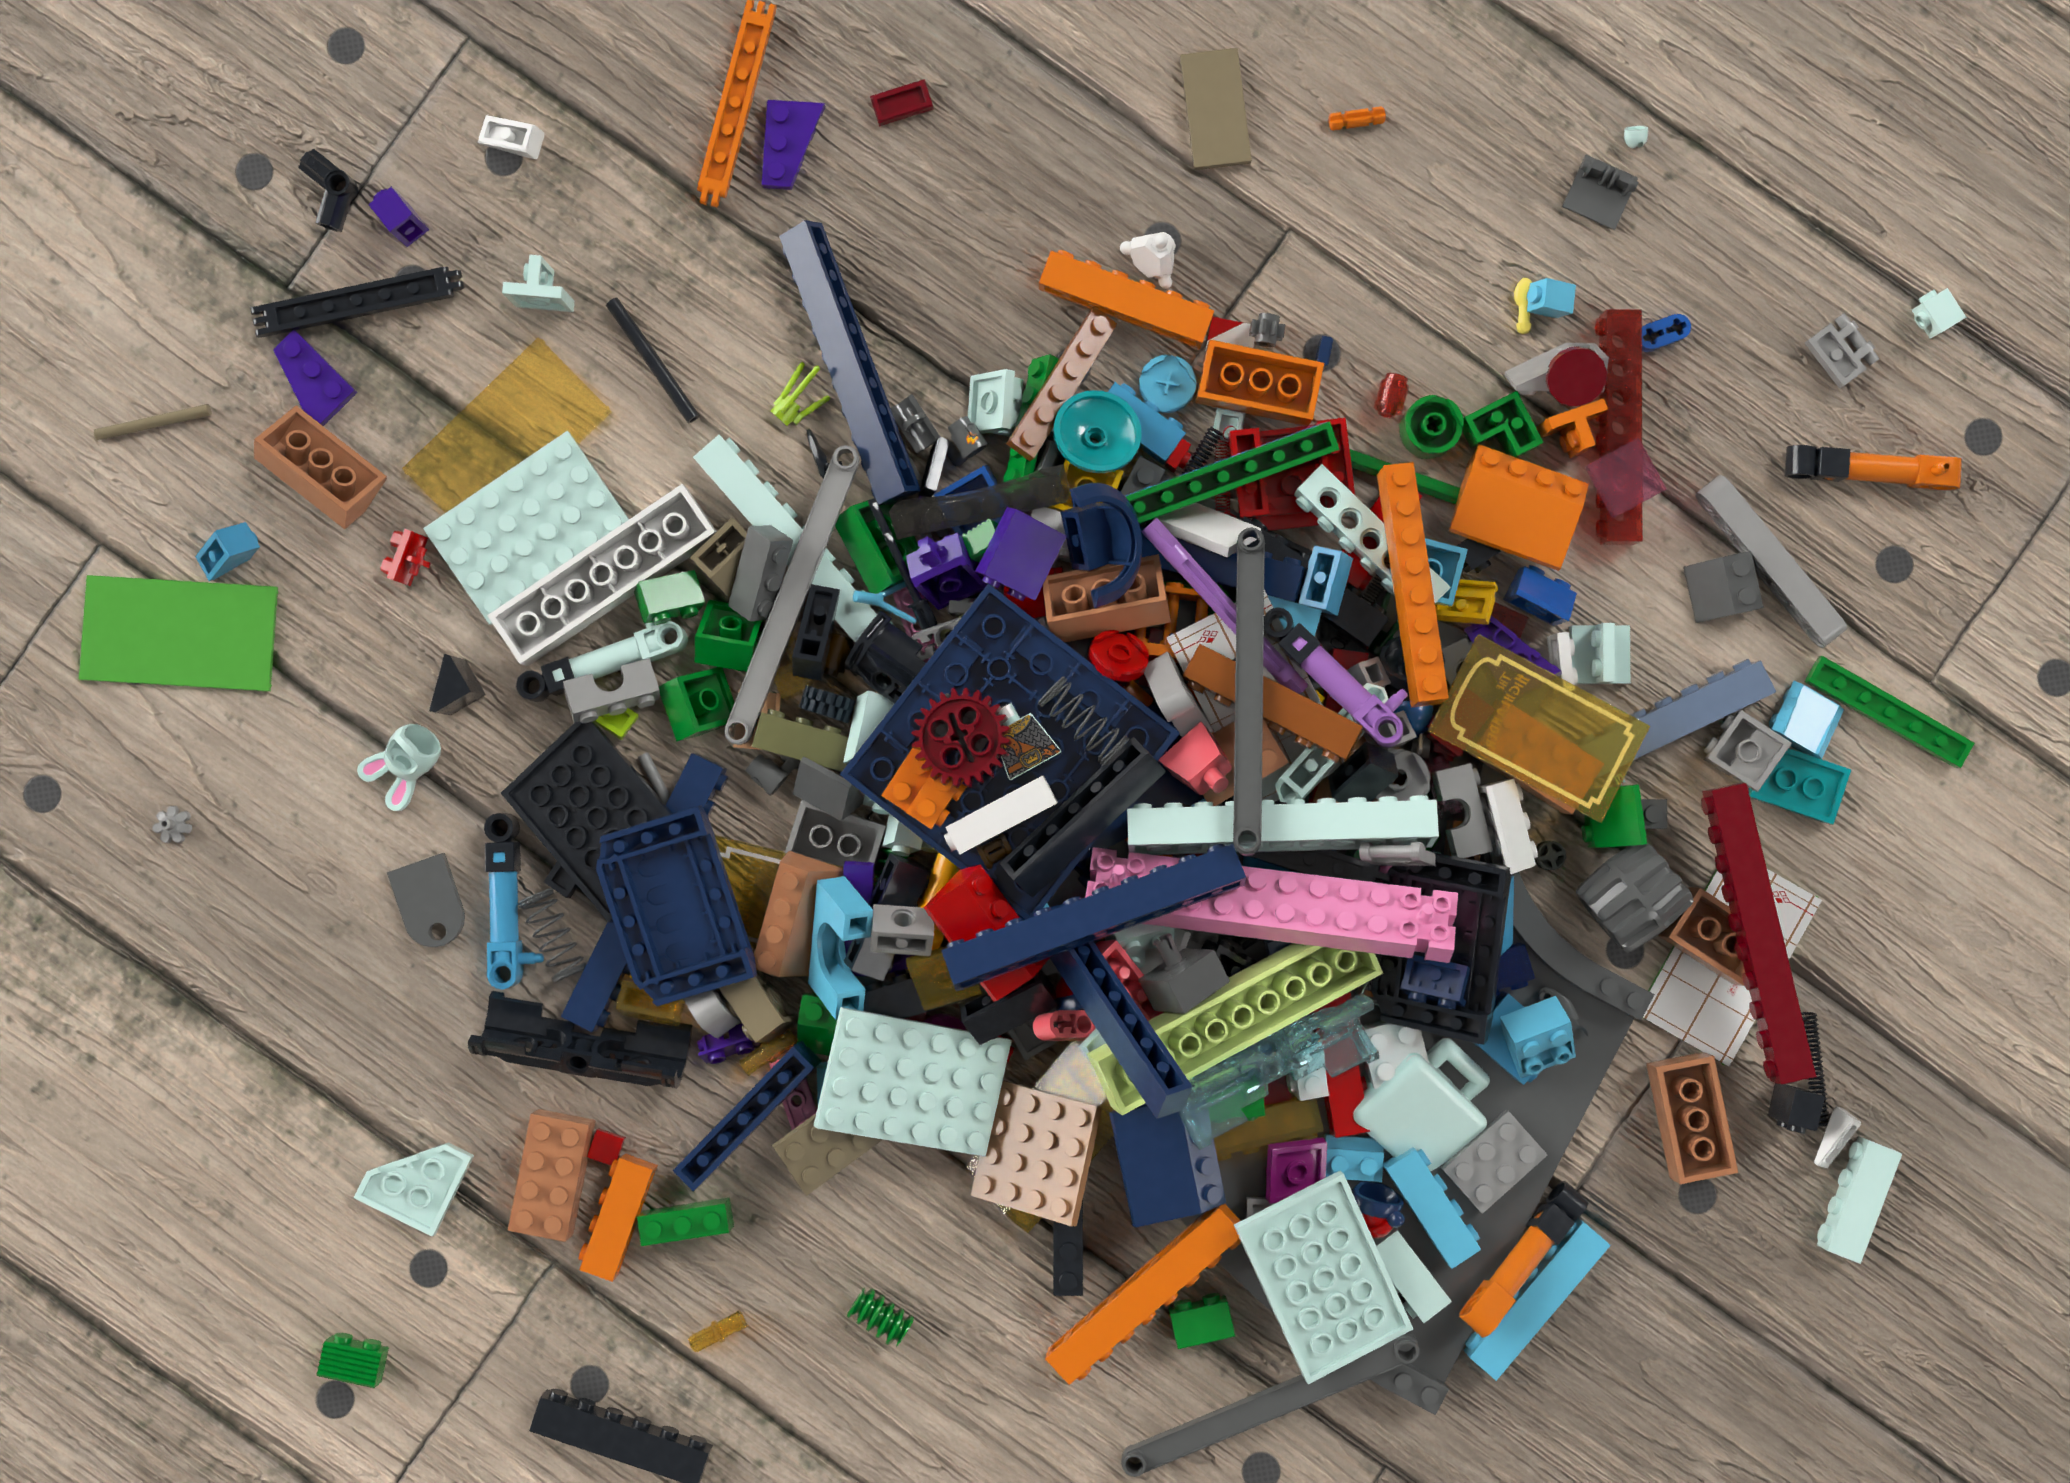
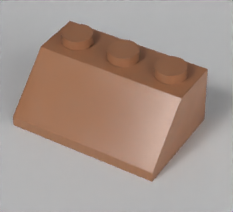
M1263 720L1262 778L1289 763V755L1274 731L1267 728L1269 723ZM1235 721L1212 734L1232 765L1231 771L1225 775L1229 781L1227 788L1220 793H1215L1212 789H1209L1203 795L1207 802L1213 803V806H1217L1234 796Z

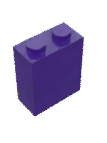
M1007 507L976 572L984 575L983 582L989 583L997 589L1000 584L1009 588L1007 594L1020 601H1024L1025 597L1036 600L1067 536L1017 509Z

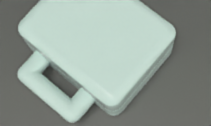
M1449 1038L1441 1039L1426 1052L1429 1063L1420 1054L1410 1053L1395 1069L1394 1077L1391 1080L1384 1081L1377 1089L1373 1088L1366 1070H1364L1360 1076L1365 1077L1367 1089L1364 1091V1099L1355 1108L1353 1113L1355 1122L1361 1127L1370 1130L1367 1133L1393 1157H1398L1413 1147L1417 1151L1422 1149L1431 1162L1427 1166L1430 1171L1450 1160L1483 1132L1487 1126L1485 1116L1470 1100L1489 1085L1490 1078L1477 1063ZM1412 1055H1417V1056L1411 1057V1058L1407 1061V1058H1408V1057H1410V1056H1412ZM1446 1060L1469 1081L1461 1090L1439 1069Z

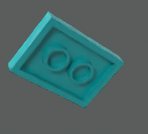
M1788 748L1759 791L1755 792L1749 788V796L1752 799L1834 825L1852 769Z

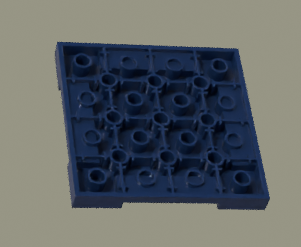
M988 583L840 775L958 868L965 869L981 864L1015 912L1026 920L1034 917L1036 911L1043 909L1098 837L1032 898L1009 876L999 864L1001 861L993 864V868L988 870L976 846L959 854L957 849L951 851L944 835L948 833L945 827L1044 775L1058 803L1003 831L1014 850L1102 767V764L1098 763V758L1115 733L1092 750L1086 751L1087 744L1102 722L1081 738L1074 740L1076 731L1090 711L1069 727L1062 729L1063 721L1078 699L1054 717H1050V712L1065 689L1043 707L1038 705V701L1061 677L1065 676L1067 678L1065 684L1072 683L1053 714L1076 696L1083 694V699L1066 724L1090 706L1095 705L1094 712L1077 736L1101 718L1107 717L1104 727L1090 745V747L1093 746L1109 732L1119 728L1117 737L1103 757L1124 736H1127L1129 740L1134 737L1158 761L1180 732L1115 681L1103 676L1096 670L1093 664ZM952 688H955L959 696H962L964 688H968L972 697L979 690L982 693L981 701L988 695L993 699L990 707L999 704L1003 708L1012 703L1020 718L1031 713L1059 747L1061 753L1012 780L1009 779L1002 758L999 756L998 760L1002 763L1003 767L999 768L993 765L991 769L994 777L989 776L987 773L982 774L983 784L976 778H973L972 787L969 788L967 786L959 800L956 802L952 799L946 810L950 814L941 827L935 825L933 829L928 828L881 796L913 748L912 744L919 741V738L913 736L911 732L921 728L914 720H924L925 718L920 709L925 708L930 711L932 706L929 699L939 703L941 701L940 692L951 695ZM988 741V743L986 744V746L984 747V749L982 750V752L987 749L988 744H989V741ZM956 751L951 752L947 757L948 765L957 764L961 755ZM999 834L982 842L981 845L983 846L997 839ZM999 848V849H997V850L991 852L990 855L993 854L994 852L1000 850L1001 848Z

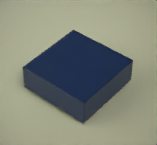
M1327 336L1321 337L1315 361L1324 363L1323 371L1329 364L1333 344L1332 337Z

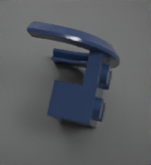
M1089 483L1070 489L1073 508L1061 511L1072 569L1090 571L1107 564L1125 565L1112 582L1090 590L1093 606L1097 608L1116 601L1131 587L1140 568L1143 543L1138 517L1127 498L1109 485Z

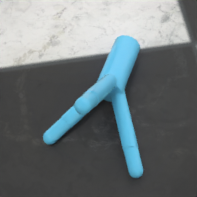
M901 582L878 594L855 590L853 593L854 602L876 605L912 624L917 622L914 617L883 601L884 597L905 588V582Z

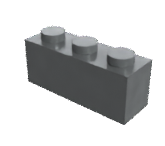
M772 525L749 526L728 604L730 608L748 621L768 620L782 584L793 539Z

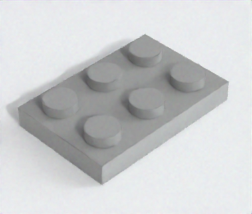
M1506 1109L1483 1132L1446 1162L1441 1169L1479 1212L1483 1214L1548 1155Z

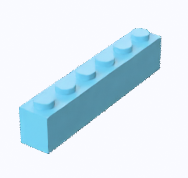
M1576 1219L1574 1225L1559 1245L1550 1248L1513 1297L1516 1302L1497 1328L1484 1338L1477 1332L1472 1333L1465 1343L1464 1352L1497 1381L1611 1245L1581 1219Z

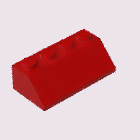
M981 864L959 870L924 907L949 943L959 939H964L965 942L976 938V934L983 930L992 928L996 931L1004 928L1005 923L1020 918ZM1050 958L997 976L980 984L993 1001H998L1032 979Z

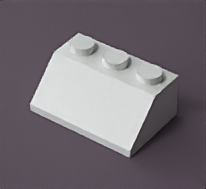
M1506 779L1477 786L1479 796L1485 799L1488 814L1484 815L1487 827L1491 826L1495 837V843L1492 844L1493 851L1490 852L1492 863L1510 867V874L1536 866L1535 858H1538V853L1534 841L1529 839L1527 830L1531 826L1527 813L1522 811L1520 801L1523 800V792L1520 784H1516L1515 779Z

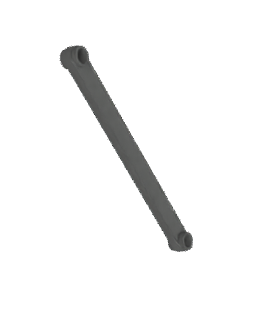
M1253 527L1241 531L1237 540L1233 843L1236 851L1244 856H1251L1258 852L1261 846L1265 540L1262 532ZM1253 537L1259 541V544L1250 548L1245 546L1243 541L1246 538ZM1245 834L1252 835L1256 839V844L1249 849L1243 848L1238 842L1239 838Z
M1407 1332L1310 1384H1307L1301 1374L1136 1444L1129 1445L1122 1453V1468L1129 1476H1140L1145 1472L1398 1367L1413 1363L1420 1354L1418 1340L1414 1335ZM1403 1344L1413 1345L1409 1351L1403 1352L1399 1350ZM1131 1457H1137L1141 1460V1462L1133 1464L1130 1463L1128 1459Z

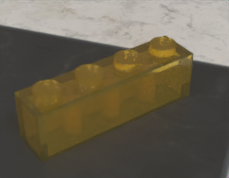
M1296 1096L1292 1097L1291 1100L1265 1106V1116L1258 1117L1253 1121L1235 1119L1228 1120L1227 1123L1220 1125L1210 1122L1218 1161L1231 1158V1153L1243 1151V1154H1252L1260 1151V1146L1289 1142V1139L1300 1137V1140L1314 1139L1318 1137V1132L1324 1131L1316 1098L1300 1101Z

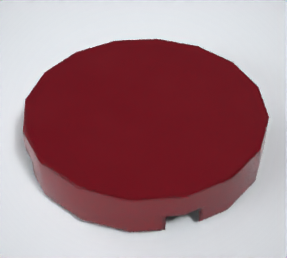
M1578 346L1562 350L1551 360L1548 366L1549 369L1546 375L1548 390L1559 403L1567 406H1582L1592 402L1601 394L1606 384L1607 369L1604 361L1594 350L1589 348H1580Z

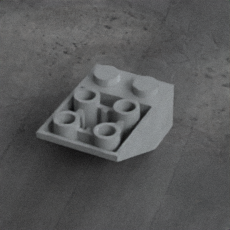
M1564 343L1505 371L1504 376L1519 394L1535 395L1536 391H1547L1551 395L1546 384V375L1551 360L1560 351L1578 346L1580 348H1589L1594 350L1604 361L1606 369L1609 357L1595 343Z

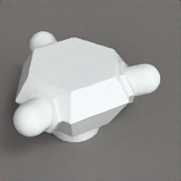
M1164 232L1132 238L1130 242L1125 241L1121 243L1120 251L1123 254L1131 255L1133 265L1148 278L1154 277L1158 279L1161 288L1168 289L1171 287V274L1176 245L1169 234Z

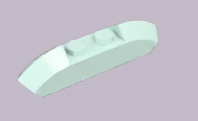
M1366 683L1363 686L1372 695L1375 694L1383 703L1388 700L1384 687ZM1344 708L1338 713L1355 722ZM1312 745L1311 749L1306 748L1275 783L1280 802L1287 803L1286 801L1291 799H1304L1337 763L1321 755L1323 750Z

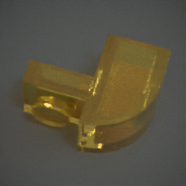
M793 633L786 648L791 663L779 668L774 678V682L783 700H788L803 693L805 686H812L815 681L813 679L793 676L792 655L797 640Z

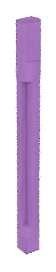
M1159 519L1153 520L1141 532L1236 635V605ZM1264 637L1263 666L1279 684L1301 694L1308 687V683Z

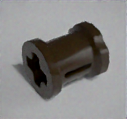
M1003 832L999 834L997 839L983 846L981 844L976 846L988 870L993 868V864L1006 858L1013 851ZM1001 848L1000 850H998V851H996V852H994L993 854L990 855L991 852H993V851H995V850Z

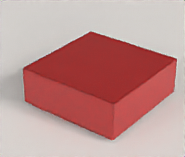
M600 1128L596 1129L587 1158L612 1165L615 1159H619L626 1137Z

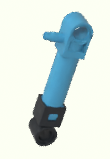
M496 813L488 817L484 824L486 836L494 841L485 843V872H489L490 942L487 943V978L491 986L496 989H507L517 985L523 978V964L542 963L544 955L534 952L523 953L522 940H519L517 871H521L520 842H511L519 834L520 824L518 819L512 814ZM500 820H504L508 825V830L503 836L497 832L496 828ZM502 966H506L511 971L509 981H504L500 977Z

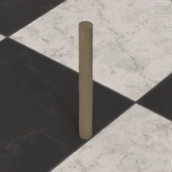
M204 404L94 429V436L96 440H103L210 416L212 411L209 404Z

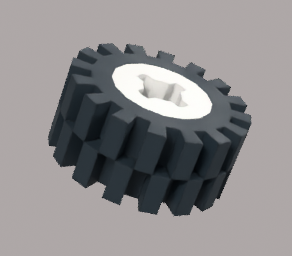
M806 685L799 708L849 723L856 701Z

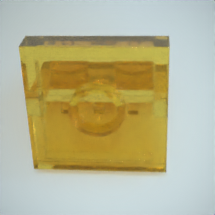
M947 946L932 950L931 956L915 955L906 958L908 970L924 1011L982 994L980 983L956 992L941 951L947 949Z

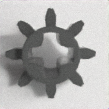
M1260 313L1258 320L1252 319L1249 336L1255 337L1254 344L1262 347H1275L1276 341L1283 340L1286 324H1279L1280 316L1271 313Z

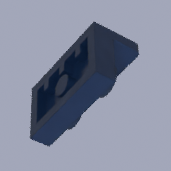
M1418 955L1408 958L1401 989L1409 995V1000L1418 1003H1426V1000L1438 1002V1006L1450 1010H1455L1456 1006L1465 1007L1466 1001L1463 997L1470 972L1468 966L1451 962L1424 960L1425 957Z

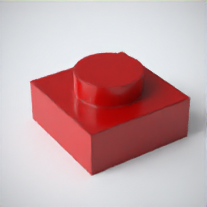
M1181 439L1164 467L1173 473L1178 467L1184 469L1192 456L1188 452L1192 444Z

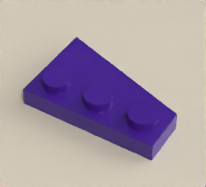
M767 100L762 170L763 188L792 190L805 159L806 150L816 132L820 116L823 115L825 110V103Z
M292 330L273 349L303 411L322 426L358 393L296 330Z
M1493 616L1490 617L1489 625L1472 624L1464 629L1482 659L1489 657L1496 661L1500 654L1549 681L1562 674L1558 667L1544 659L1539 652L1530 648ZM1502 660L1498 667L1489 662H1484L1497 684L1504 688L1502 690L1504 695L1507 693L1515 697L1512 703L1545 684ZM1503 674L1504 676L1508 677L1510 681L1503 677L1500 678V676ZM1519 674L1529 681L1524 685L1514 678ZM1503 680L1508 684L1506 686H1503L1499 684V681ZM1516 682V683L1520 684L1521 686H1523V688H1521V687H1519L1518 685L1513 684V683ZM1512 686H1517L1519 688L1518 694H1513V691L1514 693H1517V689L1512 688L1510 689V691H1508L1509 688Z

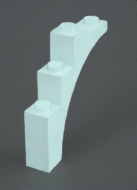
M868 690L857 696L843 763L848 764L893 707L894 703L883 695ZM864 796L863 805L872 807V811L875 813L889 814L868 796ZM889 814L882 846L892 849V853L899 856H909L910 853L919 850L930 853L938 852Z

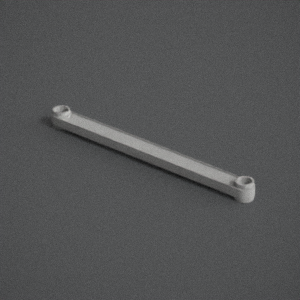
M844 445L835 450L726 723L725 737L732 744H745L752 737L860 462L859 454L851 446ZM844 453L854 455V460L849 466L839 464V458ZM741 723L745 727L746 732L743 738L736 740L733 738L731 731L734 725Z

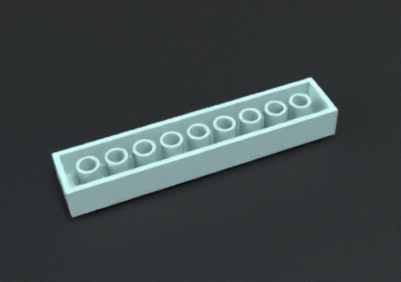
M1424 795L1412 796L1410 801H1398L1397 797L1394 796L1380 797L1377 802H1367V799L1364 797L1349 798L1348 802L1336 803L1334 798L1318 799L1317 803L1305 804L1303 799L1287 800V804H1274L1273 800H1262L1261 846L1258 852L1359 849L1361 842H1372L1373 845H1411L1412 842H1422L1424 846L1432 847L1439 837L1437 800H1428V796ZM1234 801L1225 802V806H1213L1212 802H1197L1195 807H1182V803H1166L1164 808H1152L1151 804L1141 803L1135 804L1133 809H1127L1129 852L1150 855L1206 854L1210 847L1217 844H1224L1225 846L1233 844L1234 846ZM1245 834L1239 838L1238 842L1241 847L1249 849L1256 844V839L1252 835Z

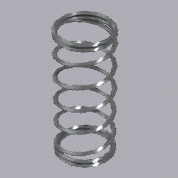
M1063 676L1038 701V705L1043 707L1065 689L1050 712V717H1054L1078 699L1063 721L1062 729L1069 727L1090 711L1074 735V740H1077L1102 722L1087 744L1086 751L1092 750L1115 733L1098 758V763L1104 766L1129 741V738L1124 736L1105 757L1103 755L1117 737L1119 728L1112 730L1090 747L1107 722V717L1101 718L1077 736L1095 710V705H1092L1066 724L1083 699V694L1076 696L1053 714L1072 683L1065 684L1067 678Z
M549 888L518 902V905H520L519 908L529 909L548 904L529 916L526 923H537L555 918L536 930L532 937L541 938L562 932L542 945L539 952H548L570 946L549 959L545 966L552 967L577 960L551 978L552 982L555 983L584 970L587 963L573 967L584 958L583 956H578L549 964L577 945V942H570L542 950L571 930V928L567 927L536 935L564 916V913H559L529 921L558 901V899H551L531 905L554 894L555 891Z

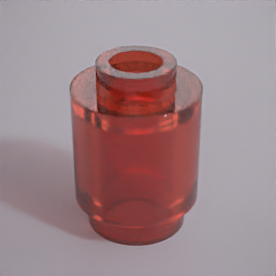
M1387 373L1385 379L1381 380L1374 408L1380 416L1393 419L1395 415L1402 414L1409 390L1407 385L1408 378L1396 373Z

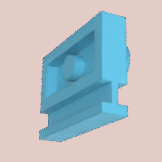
M1325 1133L1324 1138L1327 1142L1326 1177L1341 1171L1344 1173L1346 1180L1382 1182L1384 1148L1377 1141L1368 1136L1349 1135L1335 1138L1331 1134Z

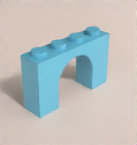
M845 876L817 880L808 984L835 1020L838 1019L840 1007L860 1011L864 1009L865 988L852 973L851 969L844 963L846 957L844 941L871 937L873 909Z

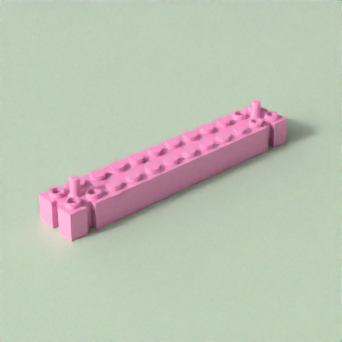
M1093 847L1090 881L1087 883L1085 898L1091 896L1092 892L1100 887L1109 886V888L1121 885V881L1127 877L1137 875L1140 878L1150 874L1149 871L1157 866L1167 865L1168 868L1176 865L1181 858L1129 852L1128 859L1117 858V850ZM1242 866L1246 875L1245 886L1141 923L1412 958L1414 951L1425 953L1424 960L1449 963L1454 952L1456 927L1452 926L1457 916L1458 893L1433 890L1430 897L1422 896L1421 888Z

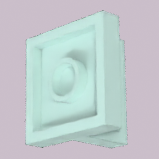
M529 255V264L526 263L524 265L523 275L527 284L503 282L502 294L518 308L574 312L575 301L563 287L553 286L554 269L541 255Z
M1003 369L970 377L968 418L971 422L975 423L981 434L993 433L1011 437L1016 429V421L1022 405L1024 379L1015 377V371Z
M1601 623L1598 625L1569 626V638L1573 639L1575 645V654L1571 658L1572 668L1575 667L1577 670V684L1631 683L1630 625Z

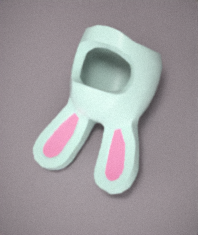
M419 724L404 725L393 733L385 751L367 757L359 764L357 773L366 782H372L388 771L397 776V779L386 794L385 803L393 811H402L411 801L417 779L428 772L438 761L441 755L440 742L434 733Z

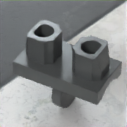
M913 394L891 407L896 424L916 454H919L940 438V435Z

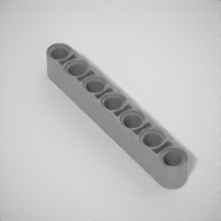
M1718 475L1695 494L1699 504L1740 553L1751 551L1755 571L1817 646L1825 648L1847 630V625L1842 617L1727 478Z

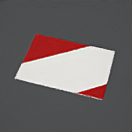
M1212 316L1206 349L1209 340L1253 348L1255 337L1249 336L1251 324Z

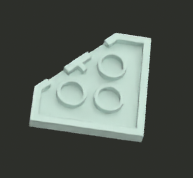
M448 1142L373 1168L366 1172L354 1199L433 1237L436 1235L474 1155Z

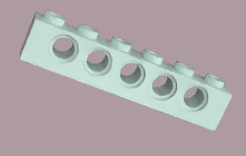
M1321 464L1296 490L1294 494L1297 497L1296 503L1305 512L1311 511L1318 518L1317 523L1328 533L1332 531L1340 539L1338 541L1340 546L1348 553L1354 552L1361 559V566L1370 574L1375 572L1382 579V586L1389 593L1394 594L1391 570L1384 564V558L1389 557L1384 523ZM1320 497H1331L1334 501V507H1323L1320 503ZM1344 516L1352 517L1356 524L1355 528H1345L1341 523V518ZM1369 536L1374 538L1377 547L1375 549L1366 548L1363 544V537ZM1430 568L1434 602L1436 603L1451 587Z

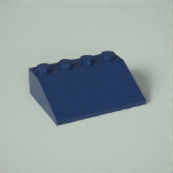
M1203 1089L1190 1092L1182 1111L1158 1119L1155 1118L1146 1103L1124 1115L1119 1114L1116 1110L1109 1113L1130 1216L1134 1227L1201 1214L1226 1203Z

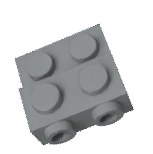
M1740 710L1735 715L1729 714L1722 722L1720 727L1724 731L1719 739L1713 737L1703 751L1707 753V756L1704 760L1726 775H1731L1738 781L1747 783L1749 788L1758 792L1792 743Z

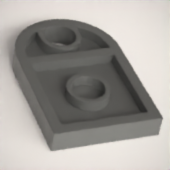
M445 853L387 872L406 931L415 942L427 947H438L446 945L458 937L465 923V911ZM436 923H441L446 928V935L441 940L436 939L432 934V928Z

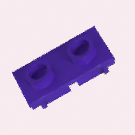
M743 1023L728 1031L730 1037L728 1039H725L724 1034L718 1039L711 1034L702 1036V1039L697 1041L700 1050L698 1055L706 1064H718L725 1061L728 1056L751 1053L755 1047L761 1046V1042L755 1043L754 1040H749L742 1030Z

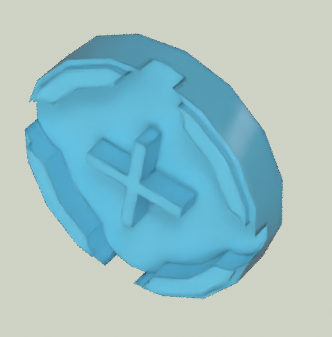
M1160 355L1151 359L1144 366L1139 378V392L1144 402L1146 400L1152 402L1160 409L1159 412L1174 413L1185 408L1192 400L1196 390V375L1192 366L1178 356Z

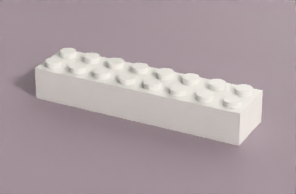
M681 484L487 616L519 664L530 666L632 597L639 581L661 577L691 557L717 531L690 491Z

